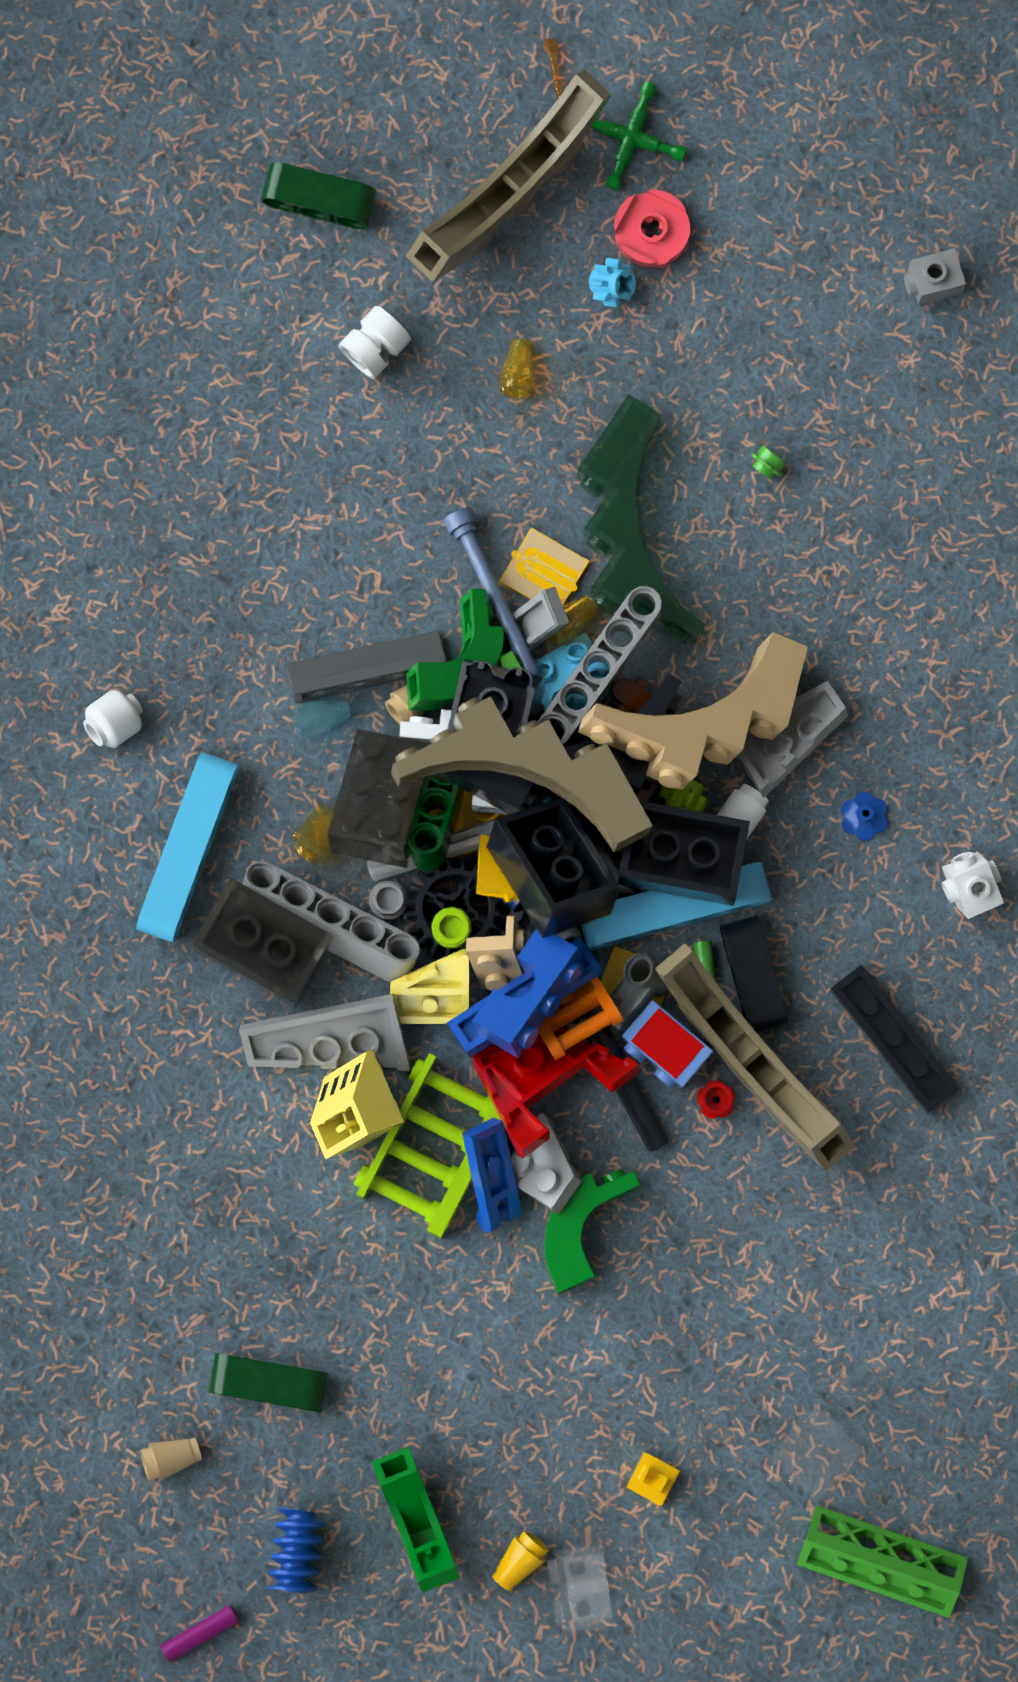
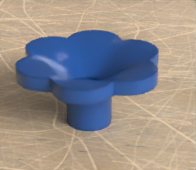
M860 792L854 800H847L842 805L841 811L845 817L842 827L846 833L856 834L860 840L868 841L873 838L875 833H881L887 828L888 820L884 816L887 811V805L882 799H873L870 793ZM868 812L869 816L865 817L862 813Z

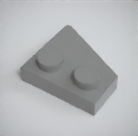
M541 1112L537 1119L550 1130V1139L523 1159L515 1150L511 1155V1161L517 1188L557 1214H560L580 1185L581 1180L575 1167L569 1162V1154L564 1144L559 1141L553 1129L555 1127L553 1121Z

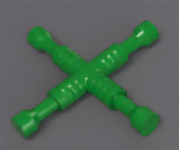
M643 82L640 90L641 98L638 106L633 108L627 127L609 120L603 122L597 119L591 125V128L602 131V135L621 141L614 159L616 161L613 173L608 176L605 187L608 189L620 190L622 173L625 166L629 165L636 146L654 153L660 151L669 154L674 160L683 162L687 147L681 145L672 146L661 142V138L641 132L648 114L646 111L648 103L655 96L657 86L653 83Z

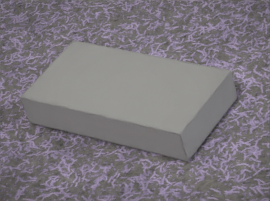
M555 587L542 590L512 613L529 650H533L569 623Z

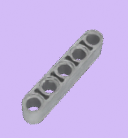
M640 586L629 593L538 720V725L549 720L551 725H557L563 729L565 734L560 741L564 747L570 745L579 731L582 718L596 703H600L658 622L661 613V598L655 589L648 586ZM639 600H647L653 604L655 609L651 614L639 615L634 611L633 605ZM625 631L631 636L632 641L625 647H618L611 642L610 637L614 632ZM595 662H602L607 665L610 671L603 678H594L589 674L588 667ZM571 694H581L586 698L587 704L580 710H572L566 705L565 700Z
M255 862L246 870L239 892V901L247 910L388 982L413 971L420 947L417 940L411 935L270 863Z

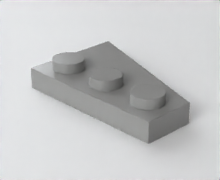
M826 681L795 698L789 724L775 739L759 738L748 730L744 748L736 757L763 798L848 717L846 707L830 683Z

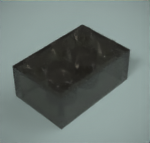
M357 729L327 832L332 853L408 868L411 857L408 835L425 777L398 787L391 774L393 763L397 762L395 757L411 747H416L419 751L431 743Z

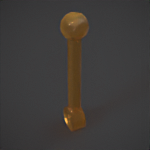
M547 38L544 41V51L549 56L558 100L563 93L556 57L557 42L554 38Z

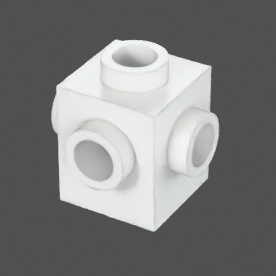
M978 851L975 853H961L955 856L950 864L942 867L947 879L941 882L945 895L950 903H956L957 908L968 919L1004 903L996 884L1002 881L997 866L993 860L987 861Z

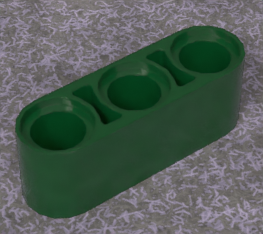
M273 162L270 164L260 201L274 209L364 230L368 226L377 191L373 187L357 181L285 163Z
M437 774L425 776L408 835V844L413 864L423 871H433L443 865L465 790L449 781L439 780L440 776ZM434 809L445 810L443 814L438 816L429 814ZM426 843L436 845L430 850L419 849L421 845Z
M215 1353L208 1393L321 1413L329 1373Z

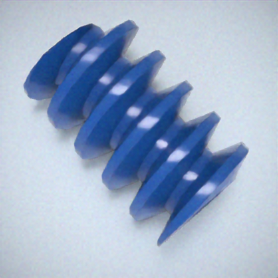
M278 1507V1511L288 1516V1520L276 1522V1528L285 1532L286 1536L274 1538L273 1540L274 1544L283 1548V1552L271 1554V1560L280 1564L281 1568L269 1570L268 1575L278 1580L279 1583L267 1586L266 1588L296 1593L317 1591V1585L308 1581L307 1577L316 1576L320 1573V1569L309 1563L310 1561L322 1558V1553L313 1549L312 1545L324 1543L325 1537L314 1532V1530L326 1527L327 1521L318 1517L315 1512Z

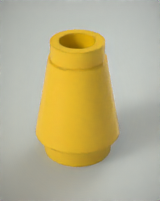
M524 1530L520 1536H514L496 1572L492 1575L493 1579L504 1589L511 1591L546 1561L544 1556L548 1553L549 1549L536 1536Z

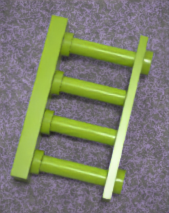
M429 1053L425 1061L417 1060L409 1075L408 1080L414 1083L399 1110L404 1122L388 1131L371 1166L366 1164L362 1166L354 1185L359 1187L356 1195L363 1200L366 1199L370 1189L424 1216V1221L430 1224L427 1232L442 1240L472 1182L462 1135L466 1131L414 1104L423 1086L427 1084L478 1110V1115L484 1118L483 1122L493 1117L501 1119L489 1096L485 1097L432 1070L437 1058ZM406 1119L461 1146L460 1151L466 1153L460 1167L452 1165L450 1168L397 1141L396 1139ZM388 1154L443 1181L442 1186L448 1188L442 1202L434 1200L432 1203L379 1176L378 1174Z

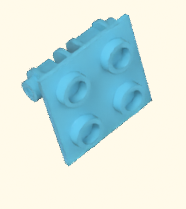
M586 633L535 661L539 671L537 676L545 677V693L541 702L544 711L593 645ZM595 662L588 667L589 674L594 678H603L610 671L607 665L602 662ZM610 689L607 691V693L601 701L607 699L608 697L612 698L610 694ZM571 694L566 698L565 703L572 710H580L586 706L587 700L581 694Z

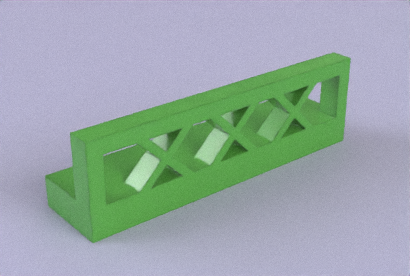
M816 1505L797 1565L949 1618L960 1594L968 1558ZM820 1521L835 1526L840 1534L831 1536L818 1531ZM861 1537L872 1539L878 1548L871 1550L863 1547L857 1539ZM899 1550L910 1552L917 1561L909 1563L900 1560L895 1552ZM941 1563L956 1568L954 1578L938 1573L933 1565Z

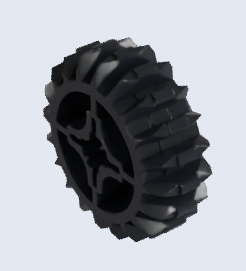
M447 857L445 859L446 870L440 871L439 868L433 870L432 873L434 875L431 878L425 872L419 871L417 876L424 885L421 887L410 883L408 886L409 891L417 895V898L409 897L404 899L405 906L415 909V911L404 914V921H417L418 924L412 926L408 933L412 937L421 933L424 935L418 941L420 949L425 948L430 942L433 944L430 950V957L432 958L438 956L440 949L446 950L445 957L452 954L453 951L466 949V943L457 948H446L434 939L432 930L427 925L423 915L425 901L441 911L445 909V905L455 906L463 897V910H467L471 927L481 929L472 937H488L490 933L496 936H503L504 930L495 924L496 921L506 922V917L509 916L504 912L497 911V909L505 907L501 898L486 896L489 904L488 918L479 915V912L471 908L469 904L475 886H477L478 862L474 865L472 871L467 870L468 859L462 857L460 869H453L452 858ZM464 880L463 885L451 895L432 891L443 882Z

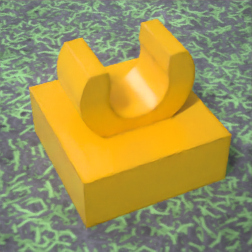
M644 1452L626 1488L662 1506L680 1471Z

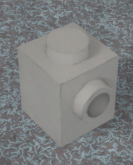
M955 248L910 260L908 273L904 274L907 293L909 296L915 295L918 306L961 295L966 285Z

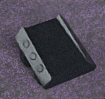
M464 659L447 729H451L452 732L456 730L453 723L455 714L459 713V706L476 697L482 701L491 696L512 736H517L515 733L517 729L531 721L538 720L543 694L545 693V677L532 675L523 668L513 667L507 669L490 665L485 661Z

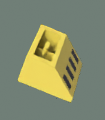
M373 1049L366 1051L324 1077L310 1124L325 1159L360 1148L404 1122L399 1112V1106L393 1098L384 1077L383 1069L378 1063Z

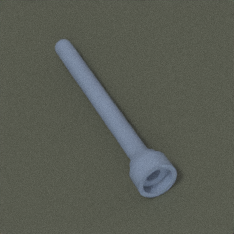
M462 508L449 514L443 520L450 536H455L457 541L462 542L483 589H486L487 597L492 604L500 625L504 626V634L519 665L530 674L538 675L537 665L475 535L478 531L476 528L478 521L472 508Z

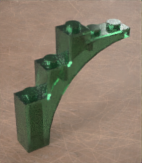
M628 394L577 469V478L581 480L580 486L586 492L595 497H599L600 494L606 496L584 528V537L588 539L586 544L600 555L606 556L608 552L612 554V557L591 586L590 595L595 598L593 603L599 609L612 615L635 588L640 586L653 588L661 598V613L658 621L668 627L666 632L682 644L690 641L696 645L704 634L706 625L682 607L661 582L647 556L638 526L636 508L637 478L645 451L660 425L661 414ZM639 600L634 603V606H636L634 611L639 615L651 614L655 609L653 604L647 600Z

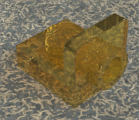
M318 803L299 831H294L291 840L296 844L293 851L311 864L315 859L325 864L350 830L351 825L324 805Z

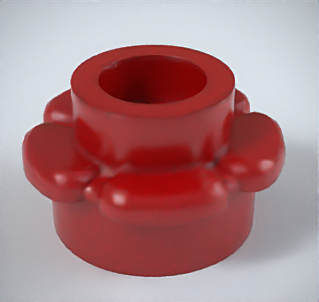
M709 1081L706 1083L705 1088H701L698 1091L697 1104L701 1106V1112L704 1116L710 1119H715L718 1116L725 1118L734 1109L732 1104L736 1099L735 1092L729 1085L725 1086L722 1081ZM714 1096L720 1098L719 1103L715 1104L712 1101Z

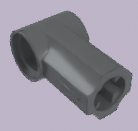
M645 953L634 954L627 960L623 970L624 979L610 995L624 1020L616 1025V1027L623 1032L627 1031L653 997H661L669 991L655 970L662 962Z

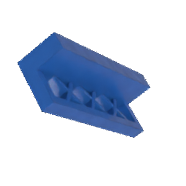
M580 937L571 942V944L578 947L584 961L583 972L574 985H568L561 999L603 973ZM523 973L497 991L510 997L522 996L532 988L535 978ZM489 996L447 1022L461 1049L465 1050L469 1058L493 1044L478 1034L472 1022Z

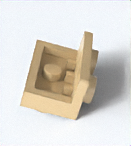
M515 916L506 917V935L472 937L466 940V953L482 990H498L525 973L517 956L527 943V934L525 929H520Z

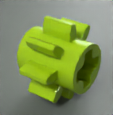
M693 779L682 790L662 786L658 794L659 798L665 800L663 805L703 812L708 802L707 798L701 796L705 787Z

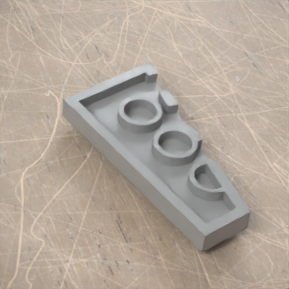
M394 994L242 1024L239 1028L248 1067L299 1068L300 1065L321 1066V1069H337V1066H343L366 1051L373 1049L381 1067L397 1068L396 1071H411V1063Z

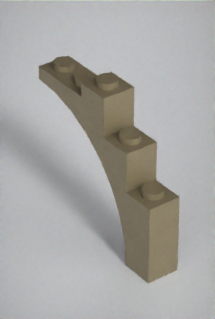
M585 69L578 72L558 100L524 141L465 199L440 219L422 230L406 257L434 282L482 252L501 224L525 210L543 183L568 168L585 143L582 140L612 95Z
M491 696L482 701L476 697L463 703L458 707L459 713L455 714L453 724L457 730L453 733L451 729L444 730L432 737L430 740L432 744L418 751L416 747H411L395 757L397 762L392 765L391 774L398 787L425 776L456 770H489L522 777L550 789L573 804L597 827L613 852L649 835L653 826L607 743L597 748L594 744H589L573 754L575 759L571 761L549 720L539 725L536 720L531 721L515 731L517 736L513 737Z
M684 943L655 968L679 1003V1009L692 1028L719 1053L732 1074L759 1099L773 1121L825 1172L856 1146L842 1124L801 1084L750 1026L689 946Z

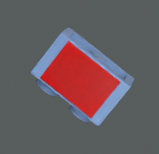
M653 1000L622 1035V1039L627 1043L623 1050L640 1064L645 1059L657 1068L653 1075L669 1089H672L675 1084L683 1089L713 1053L707 1045Z

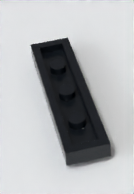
M862 965L830 988V992L927 1114L959 1090V1087Z

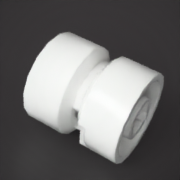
M374 306L361 320V330L353 329L338 344L343 354L371 379H375L389 365V355L397 356L411 341L410 335L403 326L379 306Z

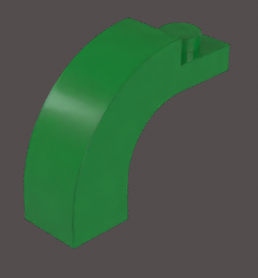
M471 588L460 599L462 648L458 658L448 662H417L406 673L409 711H432L452 706L464 659L485 661L490 665L496 666L503 647L504 626H489L492 621L493 609L491 602H487L486 589Z
M623 1168L609 1173L601 1178L603 1185L597 1187L592 1174L589 1173L580 1178V1185L560 1214L552 1210L546 1227L544 1252L547 1270L558 1295L594 1279L595 1276L581 1245L583 1225L595 1209L640 1187L634 1171L625 1174Z
M409 1447L372 1461L380 1487L403 1540L422 1593L459 1579L460 1576Z

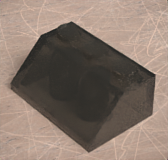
M230 878L191 946L201 956L297 1009L314 980L334 936Z

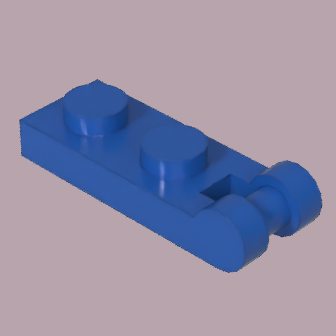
M494 1117L462 1133L479 1208L476 1218L480 1228L486 1233L499 1228L500 1222L504 1220L511 1222L522 1215L503 1121Z

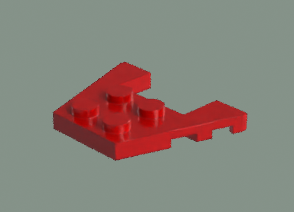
M561 1027L553 1033L557 1038L569 1030ZM539 1034L534 1044L529 1049L524 1048L518 1058L495 1044H491L473 1056V1066L501 1121H503L504 1127L518 1155L522 1159L550 1139V1130L528 1110L531 1106L583 1068L587 1069L613 1093L639 1074V1064L628 1057L622 1060L610 1054L609 1048L598 1043L592 1046L584 1041L565 1050L566 1055L555 1061Z

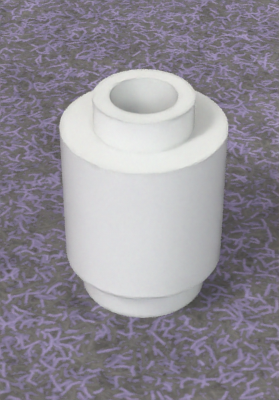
M743 783L739 790H733L717 815L750 821L748 839L766 813L764 807L769 800L766 797L763 798L760 792L753 787Z

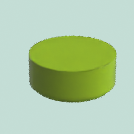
M453 907L439 911L432 921L434 939L446 948H457L466 943L467 938L471 934V922L467 914Z

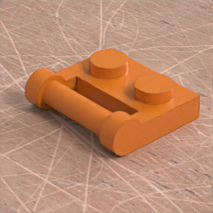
M595 977L561 999V1003L554 1015L546 1017L538 1029L539 1035L556 1061L566 1055L565 1050L606 1026L612 1024L614 1027L624 1020L599 978ZM599 1005L602 1007L603 1011L557 1038L555 1037L554 1031Z

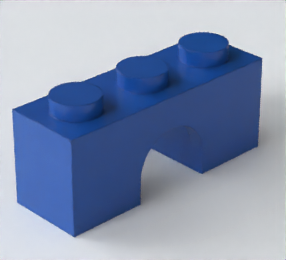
M537 929L517 956L523 972L535 978L532 988L526 994L518 997L506 996L494 989L472 1020L481 1037L517 1058L524 1048L529 1049L534 1044L539 1034L538 1028L546 1017L554 1015L561 1003V996L568 985H574L583 972L584 961L578 947L555 934L542 938Z

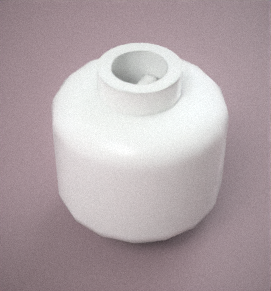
M111 690L86 708V720L83 721V725L87 734L98 746L106 745L116 748L140 731L142 726L140 714L143 712L139 701L132 694L124 695L120 691Z

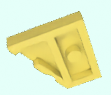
M461 949L391 981L390 994H394L401 1024H447L448 1021L469 1009V958L466 949Z

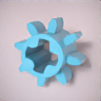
M607 258L605 265L595 264V269L589 277V286L594 293L593 300L603 301L604 306L616 308L619 307L620 300L630 301V297L636 288V278L631 272L632 265L622 264L621 259Z

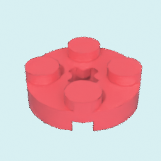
M648 190L647 193H641L637 196L634 194L622 203L616 213L614 221L615 244L622 254L636 265L647 268H664L681 256L689 242L691 229L686 209L679 199L665 191ZM655 220L659 222V230L662 233L651 238L645 235L646 230L642 228V225L644 223L650 225Z

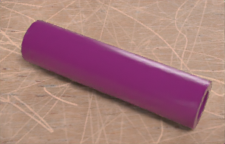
M228 1605L163 1643L160 1647L169 1663L240 1621L231 1605Z

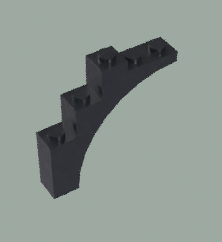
M668 674L654 695L636 714L660 716L666 713L673 715L683 698L681 694L677 693L682 681ZM590 739L564 748L572 761L575 759L573 754L589 744H594L597 748L601 744L595 743ZM608 745L635 795H638L642 787L649 791L655 780L646 776L649 762L631 758L626 752ZM456 770L437 774L509 815L520 811L521 808L527 809L532 806L539 793V790L535 789L534 785L557 798L561 797L550 789L522 777L489 770Z

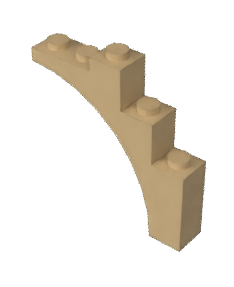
M772 632L757 648L750 669L738 688L732 694L716 703L684 714L660 716L623 712L596 703L582 718L578 732L590 737L595 743L601 745L607 743V745L622 750L631 758L648 761L649 766L646 776L658 780L665 787L682 790L697 775L702 755L711 762L728 765L743 750L748 730L756 737L773 740L788 726L808 647Z

